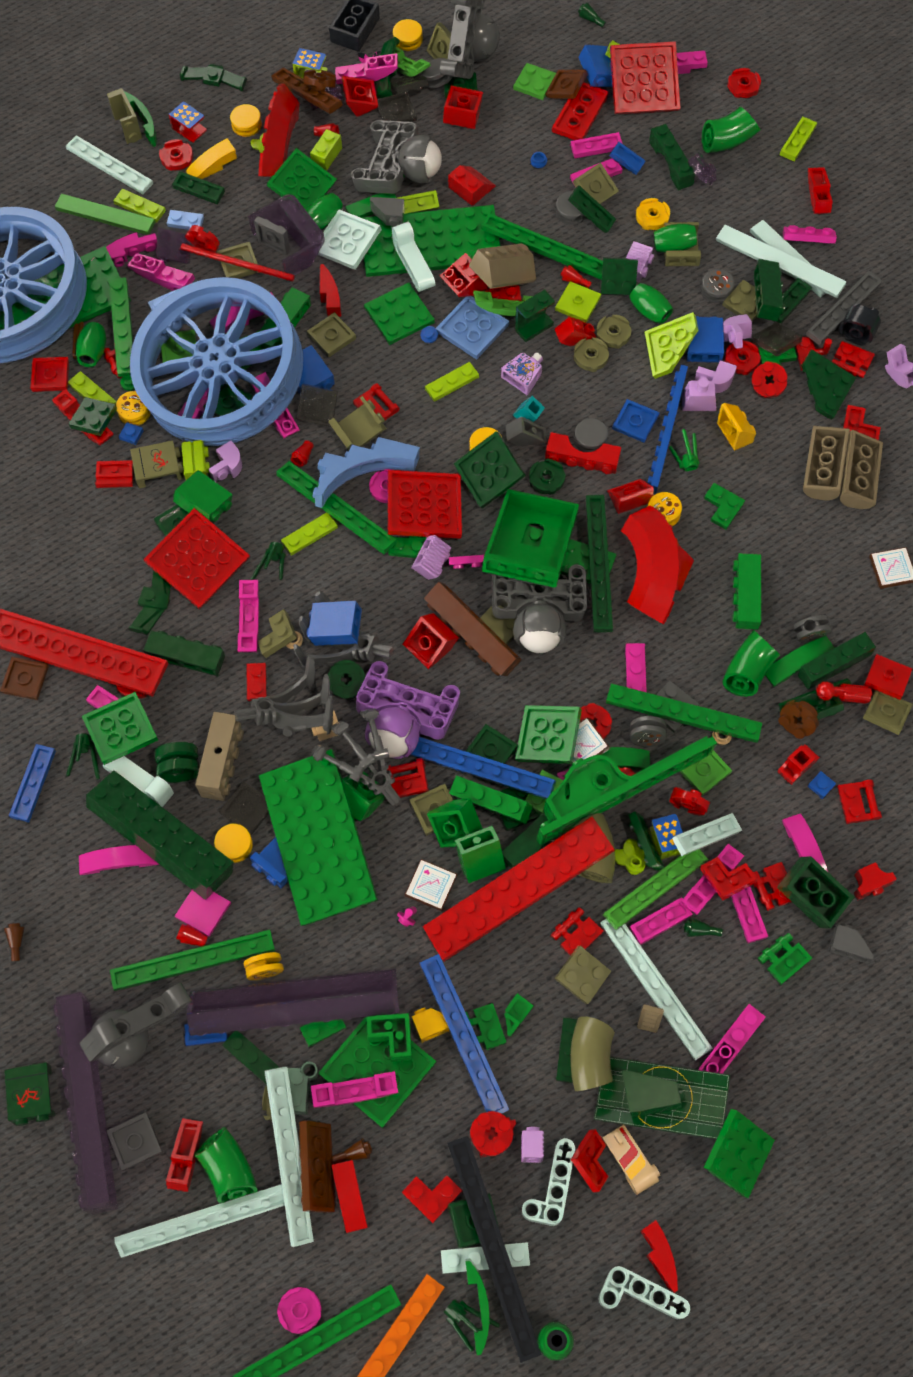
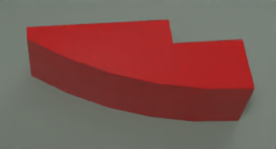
M825 167L808 168V183L814 214L831 213L833 200L830 194L831 185Z
M320 264L321 303H326L327 316L335 312L338 317H341L338 288L329 270L324 264Z
M182 1118L171 1155V1165L166 1179L167 1189L189 1191L196 1162L195 1153L199 1148L202 1121Z
M350 1160L333 1164L332 1170L346 1233L368 1228L354 1161Z
M655 1220L640 1231L653 1250L646 1256L668 1289L675 1293L678 1291L675 1261L666 1236L657 1220Z

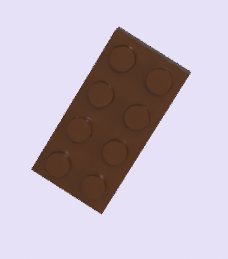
M307 1120L300 1121V1179L302 1183L301 1203L303 1211L333 1213L335 1212L331 1124Z

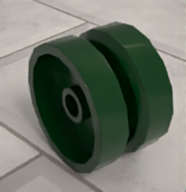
M173 742L156 748L154 751L155 761L158 764L156 776H159L167 783L186 782L197 778L200 768L197 762L199 758L197 745L188 742Z

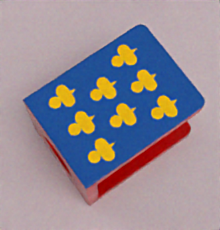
M184 101L169 113L172 129L192 143L207 131L204 126L199 124L204 119V115Z

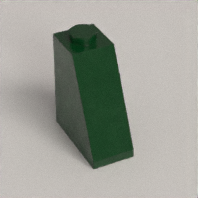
M628 1070L622 1071L632 1118L682 1109L681 1102L685 1101L683 1088L678 1089L677 1082Z

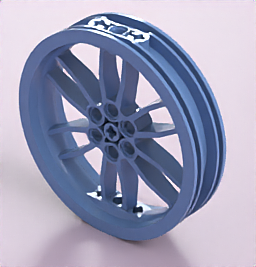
M0 207V242L9 240L4 257L0 258V311H4L5 329L0 330V363L26 358L55 342L72 325L82 308L86 296L87 277L85 268L79 255L74 250L69 235L56 220L42 212L29 208ZM18 239L43 241V243L30 249L17 259ZM55 252L54 255H52V256H50V257H48V258H46V259H44V260L38 262L39 260H41L42 258H44V257H45L46 255H48L49 253ZM64 263L63 276L57 289L34 281L47 275ZM27 294L44 295L51 298L46 304L29 298ZM19 302L36 312L23 322L14 325L12 305Z
M228 277L210 278L188 284L163 299L148 314L140 326L134 339L130 356V373L135 391L156 421L167 432L178 439L186 442L202 440L204 446L224 445L231 440L233 443L254 436L271 425L292 401L300 384L303 371L302 345L281 303L270 292L255 283ZM231 306L241 307L236 320L225 334V325ZM220 308L216 318L214 335L212 338L206 339L191 318L203 312ZM250 309L266 314L277 326L253 333L238 341L245 328ZM183 324H187L198 334L200 340L192 344L180 338L174 332L178 331ZM170 337L183 349L193 354L192 357L169 360L155 366L161 352V346ZM278 337L282 338L283 344L259 351H250L260 344ZM281 356L278 368L266 387L252 374L240 368L241 366L262 363ZM184 371L172 379L153 386L154 377ZM239 378L260 390L252 400H248L235 387L234 383ZM195 382L188 396L182 416L169 411L157 397L160 394L181 389ZM228 384L245 406L232 413L213 418L218 404L220 386ZM209 388L208 400L202 419H193L192 416L198 402Z

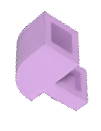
M747 314L733 316L724 321V342L730 341L735 348H742L743 339L752 338V321Z
M899 344L887 352L888 364L885 365V368L899 386L907 389L913 385V363L907 359L905 345Z
M720 361L716 372L698 366L694 381H698L700 378L714 381L715 393L723 392L730 387L737 366Z
M231 440L216 449L221 462L209 468L210 476L215 482L224 480L228 474L235 478L242 469L239 450Z

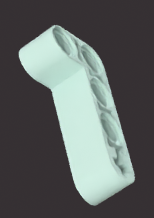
M410 222L392 227L394 247L417 291L421 292L436 285L435 279L414 241V232Z
M125 756L106 765L103 764V768L109 773L115 770L161 807L174 794L171 786L159 776L153 777Z
M563 1138L557 1142L545 1202L530 1199L523 1204L522 1215L526 1220L549 1226H556L561 1222L573 1164L570 1159L575 1153V1145L570 1139ZM564 1144L568 1145V1149L571 1150V1152H567L565 1160L570 1161L569 1163L564 1160H556L557 1158H562L563 1151L559 1147L562 1148ZM557 1166H564L566 1168L567 1174L564 1177H560L555 1173ZM555 1187L560 1188L563 1192V1196L559 1199H555L551 1195V1190ZM528 1205H535L537 1207L538 1213L535 1216H529L526 1213L525 1208ZM554 1209L558 1212L559 1218L556 1221L548 1219L547 1212Z
M620 1266L610 1270L599 1294V1303L605 1309L616 1307L624 1292L675 1319H683L690 1312V1304L686 1299ZM615 1271H620L624 1275V1281L621 1284L615 1283L612 1279ZM635 1281L643 1284L644 1291L642 1294H636L633 1291L632 1286ZM657 1291L661 1292L664 1296V1302L661 1305L656 1304L653 1300V1294ZM606 1292H611L615 1296V1302L612 1305L606 1304L603 1300ZM670 1297L673 1298L670 1301L671 1303L675 1305L679 1304L680 1302L682 1303V1308L684 1309V1312L676 1314L677 1309L672 1306H668V1310L665 1309V1307L669 1303Z

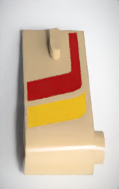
M625 1125L602 1137L625 1173L626 1179L636 1195L659 1182L658 1177L660 1173L654 1164L650 1165Z

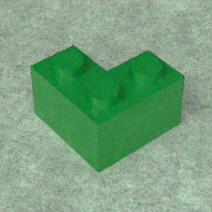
M409 1013L367 1016L369 1042L389 1041L391 1062L412 1060Z

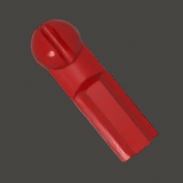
M825 681L817 686L816 694L822 700L838 697V699L844 702L867 704L871 701L872 690L868 686L841 684L839 687H835L832 683Z

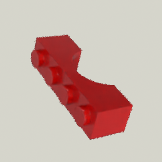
M551 432L545 459L566 463L571 467L580 466L586 470H599L605 474H616L621 447L603 443L595 451L582 452L571 445L567 435Z

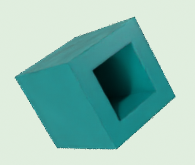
M531 396L521 403L513 416L516 419L522 416L534 422L545 407Z

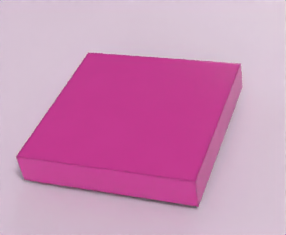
M191 890L176 913L175 918L210 937L231 905V902L215 892L205 900Z

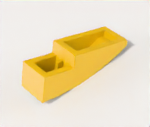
M228 138L217 143L199 156L188 167L186 173L204 179L223 170L222 165L237 159L235 148Z

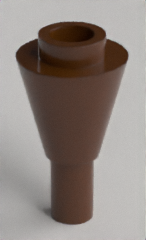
M20 923L8 924V928H4L9 947L11 948L12 962L20 961L19 948L21 947L25 928L21 927Z
M362 1138L344 1152L333 1155L332 1159L334 1164L345 1160L370 1159L372 1148L369 1141H365Z

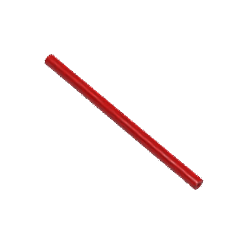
M184 243L181 244V250L292 282L295 278L293 274Z

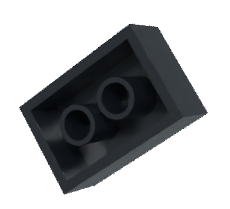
M346 0L329 26L330 42L360 52L380 19L379 3L370 0Z

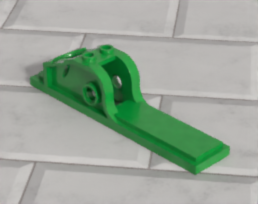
M706 736L632 776L621 772L616 763L604 755H593L584 760L583 758L576 760L565 774V779L556 791L553 790L545 801L543 813L548 821L540 825L541 828H539L537 835L539 845L542 846L570 831L583 819L593 814L603 813L710 756L717 744L713 736L710 738Z

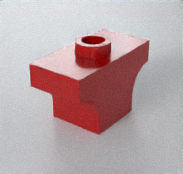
M806 744L804 746L801 745L787 758L777 772L792 785L820 757Z
M876 862L859 869L854 875L859 885L854 895L857 901L871 894L875 897L883 893L884 888L892 885L897 878L893 872H883Z

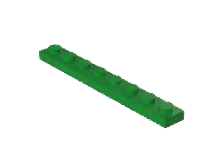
M488 213L481 226V230L515 244H524L531 251L564 265H571L576 270L602 280L603 261L490 213Z
M290 461L276 471L279 478L315 504L313 491L315 487L318 488L319 482ZM334 493L328 497L321 508L382 554L387 553L396 545L397 539L388 535L386 531Z
M612 683L606 700V704L755 743L759 740L762 722Z
M266 930L111 969L113 990L118 991L273 952L275 948L271 931Z
M390 1284L238 1372L233 1377H279L401 1306L392 1285Z

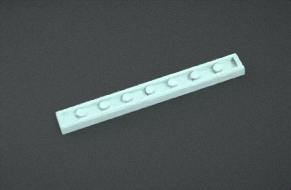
M724 225L716 237L717 242L757 261L764 259L779 262L780 270L795 279L799 278L808 285L833 297L838 298L846 285V281L727 225Z
M607 919L600 922L606 934L657 1007L664 1010V1017L696 1061L713 1049L626 924L615 930Z
M284 1066L265 1070L290 1243L292 1247L314 1242L310 1213L303 1211L301 1203L300 1147L288 1068Z
M282 1184L114 1237L115 1245L122 1258L285 1206Z

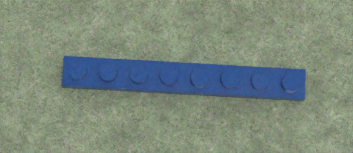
M681 365L680 371L675 373L674 382L677 383L676 386H672L670 393L673 399L672 401L668 400L666 411H669V414L664 416L662 426H665V430H661L658 440L661 441V446L657 445L655 456L658 458L657 461H653L651 471L654 474L653 477L649 476L648 484L654 488L653 495L657 493L688 366Z
M419 737L417 747L410 754V756L423 758V760L544 799L549 797L556 784L554 779Z
M437 954L420 962L419 964L485 1111H495L501 1114L508 1111L507 1103L440 955Z

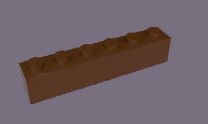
M438 582L425 596L424 599L428 602L427 606L432 611H437L441 615L439 618L445 624H450L453 627L452 631L458 637L462 636L466 640L465 644L471 650L475 649L479 653L478 657L484 663L488 662L492 666L491 670L497 676H508L521 662L522 659L445 583Z

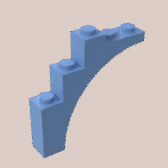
M378 437L376 443L372 444L371 449L352 445L350 450L346 451L344 457L325 453L323 459L319 460L317 467L320 470L319 486L318 488L315 487L313 491L315 506L322 508L328 497L339 486L356 476L384 469L415 471L419 460L420 447Z

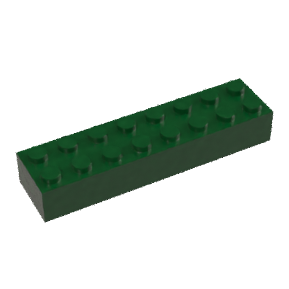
M115 770L86 794V807L139 847L144 853L206 900L232 874L234 864L232 860Z

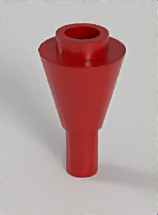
M571 265L565 266L560 274L562 281L581 284L588 289L592 282L584 279Z

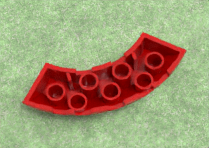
M283 83L277 86L278 91H274L273 98L268 107L271 112L265 119L264 129H267V132H264L262 138L264 150L260 153L258 176L272 177L287 160L291 134L295 123L299 120L300 103Z
M649 505L631 514L621 529V532L631 541L637 559L636 579L627 603L658 622L665 624L674 605L672 600L675 590L678 591L679 588L677 580L678 574H681V561L678 554L680 548L678 540L672 531L673 528L667 522L666 517L659 510Z

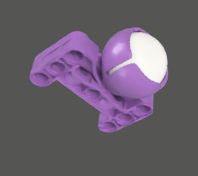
M383 661L374 662L358 691L356 710L359 714L364 709L376 708L378 710V718L374 720L378 735L381 736L383 747L388 749L389 758L401 759L408 757L417 747L419 731L420 734L436 740L444 738L459 704V688L455 685H448L443 689L441 695L437 696L387 679V664ZM367 722L365 739L375 750L369 722Z

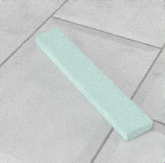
M77 135L66 145V149L141 194H144L153 185V180Z
M764 220L750 229V233L759 241L810 264ZM812 287L811 289L819 297L826 294L817 288Z

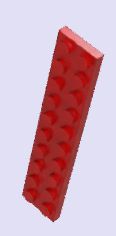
M0 609V649L152 697L169 664L167 660Z
M592 816L422 927L441 959L445 962L614 852L615 849Z

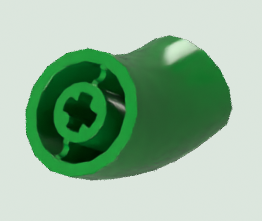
M738 107L725 117L705 122L701 138L703 150L706 153H714L735 148L755 136L760 131V128L745 109Z
M753 631L731 660L722 680L723 686L732 694L743 697L753 696L757 693L765 674L780 654L756 631Z
M226 1127L214 1133L196 1151L195 1157L208 1174L217 1201L220 1204L258 1191L251 1167L240 1146Z

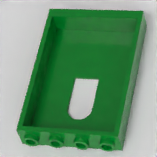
M508 489L484 555L482 572L556 588L577 520L579 504ZM530 524H538L544 528L539 547L521 544L526 527Z

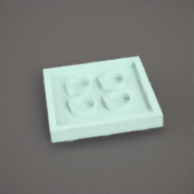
M338 210L312 250L314 254L356 270L382 229L376 223Z

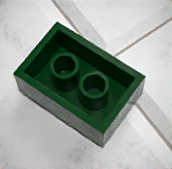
M811 856L800 857L777 886L789 900L820 928H831L855 898Z

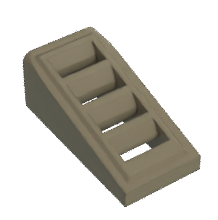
M644 1004L639 1014L637 1028L656 1033L664 1010Z

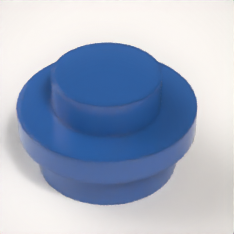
M535 152L530 160L531 165L535 168H542L547 164V157L542 152Z
M427 326L422 329L421 339L425 343L436 341L438 332L435 327Z

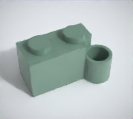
M310 1061L304 1063L301 1069L288 1068L295 1115H308L310 1081L315 1080L319 1073L316 1064ZM309 1066L315 1068V1073L312 1076H306L304 1073L305 1069Z

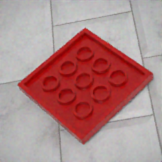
M676 42L610 46L615 114L680 110Z
M388 470V535L421 537L436 535L440 538L461 539L460 474Z
M194 508L144 558V562L200 610L250 558V555Z

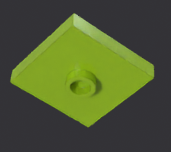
M570 281L555 306V311L587 323L601 298V294Z

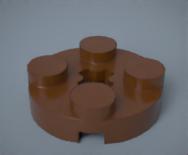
M316 69L306 70L304 72L303 84L316 86L317 90H325L326 87L334 88L336 87V75L325 70H321V73H316Z
M791 700L782 708L778 719L779 724L798 739L810 736L819 725L816 709L805 701L794 702L795 700ZM800 716L802 717V720L799 721L796 717Z

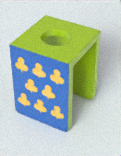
M299 48L293 62L294 74L304 78L306 70L316 69V73H321V70L327 71L326 67H322L326 54Z
M672 814L652 820L653 826L650 827V832L661 859L680 855L672 839L676 835L683 833L677 815Z

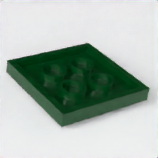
M497 431L454 463L481 508L487 506L526 476Z

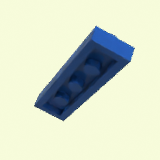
M35 745L9 813L10 818L30 822L56 753L54 748Z

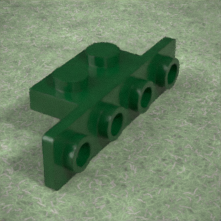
M846 678L833 683V685L839 687L841 684H851V681ZM816 690L779 703V710L781 712L784 705L791 700H795L794 702L805 701L816 709L818 721L844 710V705L838 697L822 700L817 696Z

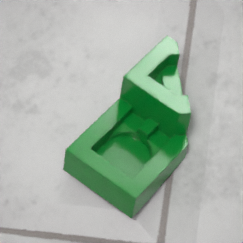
M518 993L504 1013L507 1035L509 1037L514 1034L534 1007L532 1003Z

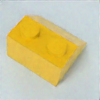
M721 404L717 424L734 451L753 443L756 431L747 421L746 414L737 405Z

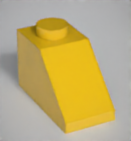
M421 1008L414 1012L415 1015L412 1016V1021L421 1043L449 1032L441 1012L432 1008L427 1010L426 1008Z

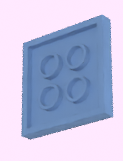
M466 296L436 327V330L440 336L477 360L509 326V321L499 314L484 310L476 304L472 296Z

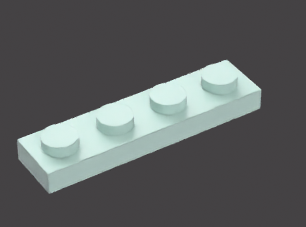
M731 813L676 835L672 839L681 856H684L742 831L734 814Z
M528 1242L505 1244L512 1267L530 1266ZM482 1247L441 1250L443 1274L467 1272L465 1261L469 1258L475 1264L478 1271L489 1270Z

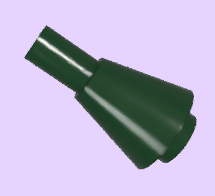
M588 2L580 6L578 10L579 17L595 22L601 27L606 24L603 19L598 17V14Z
M693 917L686 920L684 924V932L687 933V937L706 935L721 937L723 933L722 928L711 927Z

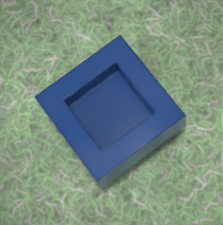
M126 422L119 435V439L136 445L144 430L142 427Z
M820 771L807 787L823 799L836 783Z

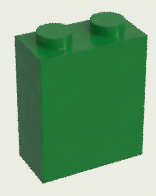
M197 470L175 490L173 502L188 513L195 508L210 522H216L224 511L227 512L231 508L233 494Z
M493 826L455 840L461 868L468 883L506 869L500 840Z

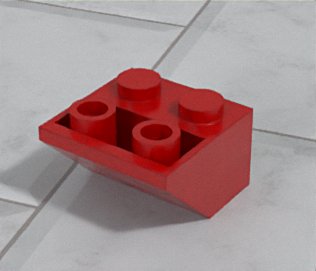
M466 253L440 275L441 279L458 297L474 296V291H484L488 287L469 267L472 259Z

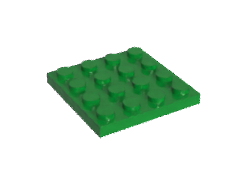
M372 1009L367 1016H379L380 1014ZM366 1016L318 1074L328 1083L332 1082L333 1084L395 1071L398 1088L397 1094L353 1103L383 1129L437 1061L411 1040L412 1060L391 1062L389 1041L369 1042Z

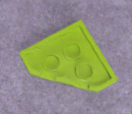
M693 312L645 331L652 375L655 379L672 373L697 334L698 325L696 315Z

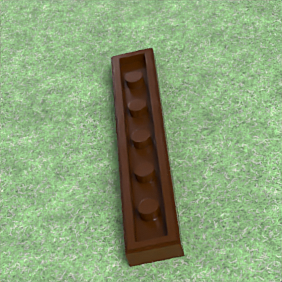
M284 67L271 76L272 80L277 84H285L291 92L329 114L343 106L340 99L324 90H317L316 86L304 85L303 78Z

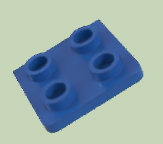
M275 837L260 854L255 851L250 859L254 870L265 874L269 883L273 886L277 885L282 889L288 882V878Z

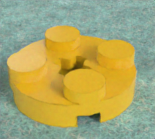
M656 198L643 200L636 210V220L644 230H658L664 227V223H668L670 218L669 206L664 201L663 203L659 202ZM650 212H653L654 214H657V215H656V216H651V215H650Z

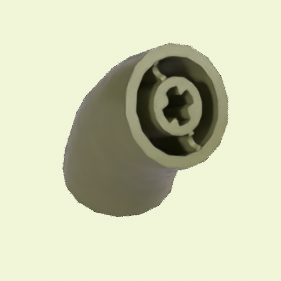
M602 813L593 814L573 827L575 828L593 816L615 849L612 833ZM615 851L580 873L579 876L600 883H612L615 871Z
M587 1016L578 1018L571 1043L570 1063L575 1091L592 1089L613 1081L610 1053L615 1032L608 1024Z

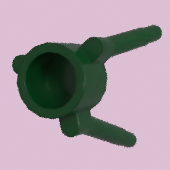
M278 542L270 543L250 580L255 579L264 563L263 568L267 569L271 560L278 561V559H280L279 580L283 579L286 554L283 553L284 546Z
M80 733L76 735L66 776H70L74 760L78 762L81 753H87L90 749L95 776L97 780L100 779L95 745L91 742L89 734Z
M454 1299L444 1311L448 1316L446 1320L453 1326L469 1351L473 1352V1347L457 1323L463 1321L475 1333H478V1328L465 1316L467 1314L466 1311L481 1319V1313L468 1306L463 1300L459 1303ZM489 1318V1324L497 1328L500 1327L499 1323Z

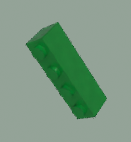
M292 287L289 292L285 293L281 305L294 328L310 308L311 301L309 295ZM268 317L264 322V326L261 328V330H258L257 332L275 328L277 326L272 321V319ZM278 337L261 344L262 350L283 344L282 338Z
M739 553L737 560L733 561V571H736V577H733V588H736V594H733L732 603L736 605V611H733L732 621L736 622V628L759 630L761 624V555Z
M457 775L449 792L450 795L457 799L471 798L473 805L524 824L527 823L533 805L527 801Z

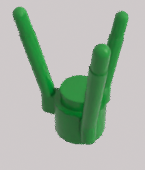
M682 429L687 454L683 455L681 460L672 446H669V449L679 463L680 469L684 468L688 472L696 470L700 464L697 454L696 434H692L693 453H691L686 430Z

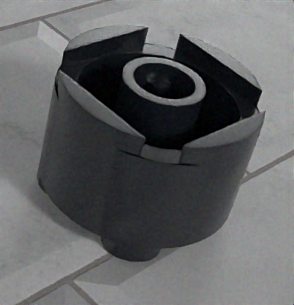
M857 303L853 304L848 309L839 327L840 334L842 336L844 334L847 337V341L860 346L865 345L867 342L871 343L881 324L879 311Z

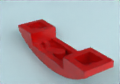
M66 389L52 399V402L69 420L72 419L80 406L77 399ZM107 427L101 436L83 432L89 439L100 446L114 435Z

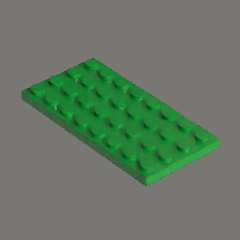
M494 205L404 214L403 223L410 222L414 232V241L430 271L448 269L465 253L473 259L477 249L500 246L498 236L481 230V226L488 213L495 215ZM377 216L364 217L363 219L380 225L382 229L364 256L366 277L408 273L394 247L392 226L385 225Z
M106 246L80 257L86 272L87 290L82 308L69 328L73 327L76 323L85 322L111 310L109 280L120 278ZM65 265L58 266L47 275L34 281L57 289L61 282ZM27 294L29 298L46 304L51 298L44 295ZM19 302L12 305L14 325L23 322L36 313ZM0 311V330L5 329L4 311Z
M327 750L326 754L336 759L334 750ZM311 756L259 775L301 926H306L378 901L338 766L324 758L322 761H316Z

